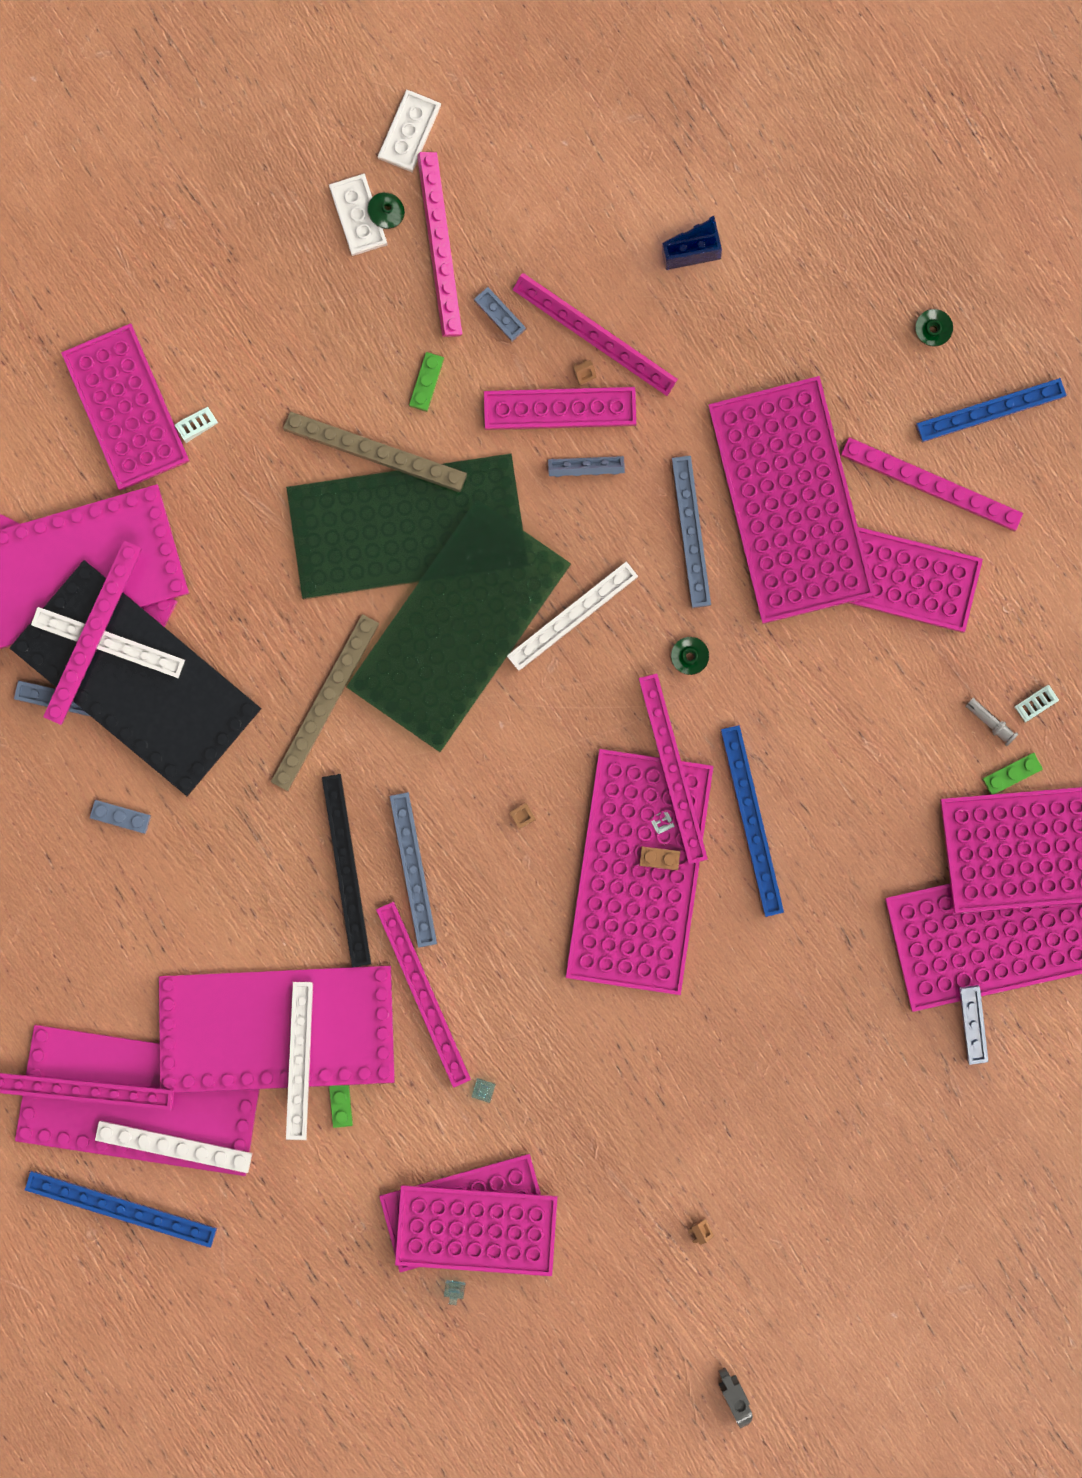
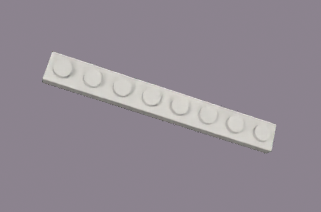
M625 562L508 654V659L520 671L637 579L638 575Z
M40 607L37 608L31 624L77 642L85 626L84 623ZM106 631L97 649L176 678H179L185 663L184 659Z
M293 982L286 1140H307L313 1000L312 982Z
M99 1121L95 1141L244 1173L249 1172L253 1154L105 1121Z

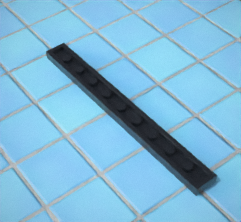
M342 775L322 777L351 964L352 967L372 964Z

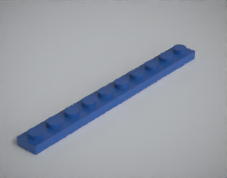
M738 725L721 729L764 916L784 913L741 728Z
M30 1171L25 1191L209 1248L212 1247L217 1231L216 1227L35 1171Z

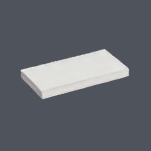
M406 90L378 154V159L413 173L418 161L417 154L422 152L440 110L441 103Z
M365 174L329 184L351 255L355 256L388 245L383 228L376 226L368 216L367 207L372 195Z

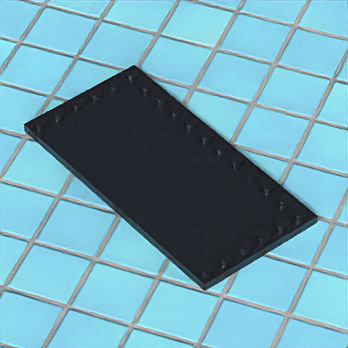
M84 560L43 609L86 624L106 577ZM122 593L105 631L184 659L185 663L179 678L97 649L73 702L188 797L262 708L125 593ZM31 622L11 645L10 649L57 688L77 641L32 626Z

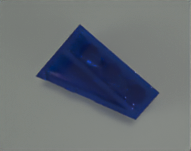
M714 216L700 225L693 226V229L685 233L682 232L662 243V255L666 270L721 259L722 247Z

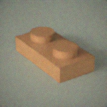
M642 847L639 866L678 871L680 851Z

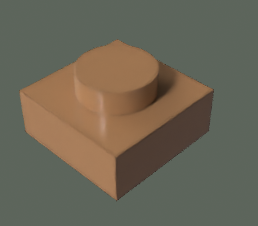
M527 803L510 812L519 830L536 820Z

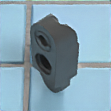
M726 1368L719 1370L723 1381L719 1383V1386L741 1429L752 1421L753 1415L749 1407L750 1403L737 1376L730 1377Z

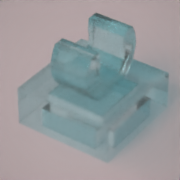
M477 1078L472 1098L490 1103L496 1084Z
M446 1280L444 1297H450V1305H457V1300L464 1298L465 1282Z

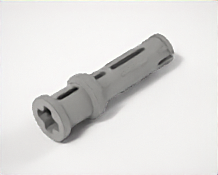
M974 697L965 706L991 728L993 735H997L1005 742V746H1008L1018 735L1017 732L1014 733L1006 726L1005 721L1000 722Z

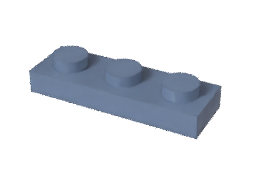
M489 287L474 299V302L511 342L526 330V327Z
M95 800L90 818L146 834L151 815Z

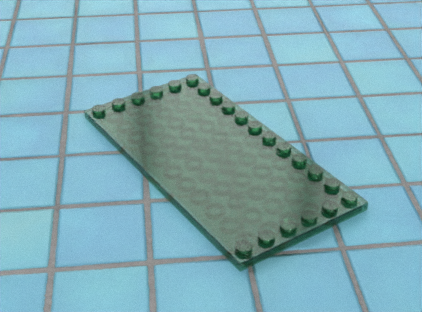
M512 453L442 464L467 473L461 492L400 471L286 487L302 599L528 566Z
M477 499L346 688L441 753L565 575L571 563Z

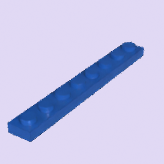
M1061 378L917 423L916 428L923 443L1059 400L1067 395Z

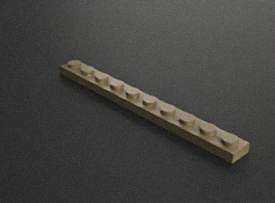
M293 412L289 413L283 427L284 431L457 492H461L467 477V473Z
M362 614L271 783L286 791H289L375 634L379 626L378 622Z

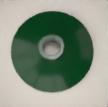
M383 192L371 198L368 203L367 212L370 220L376 226L383 229H392L402 222L405 209L398 197L391 193ZM384 206L390 207V210H386Z
M927 310L916 321V335L922 343L928 346H941L951 338L953 322L949 315L942 310ZM930 327H935L936 332H931Z
M685 637L674 645L671 652V660L679 672L686 675L698 674L708 664L709 650L702 640L695 637ZM688 653H691L693 655L692 660H688L686 658V655Z

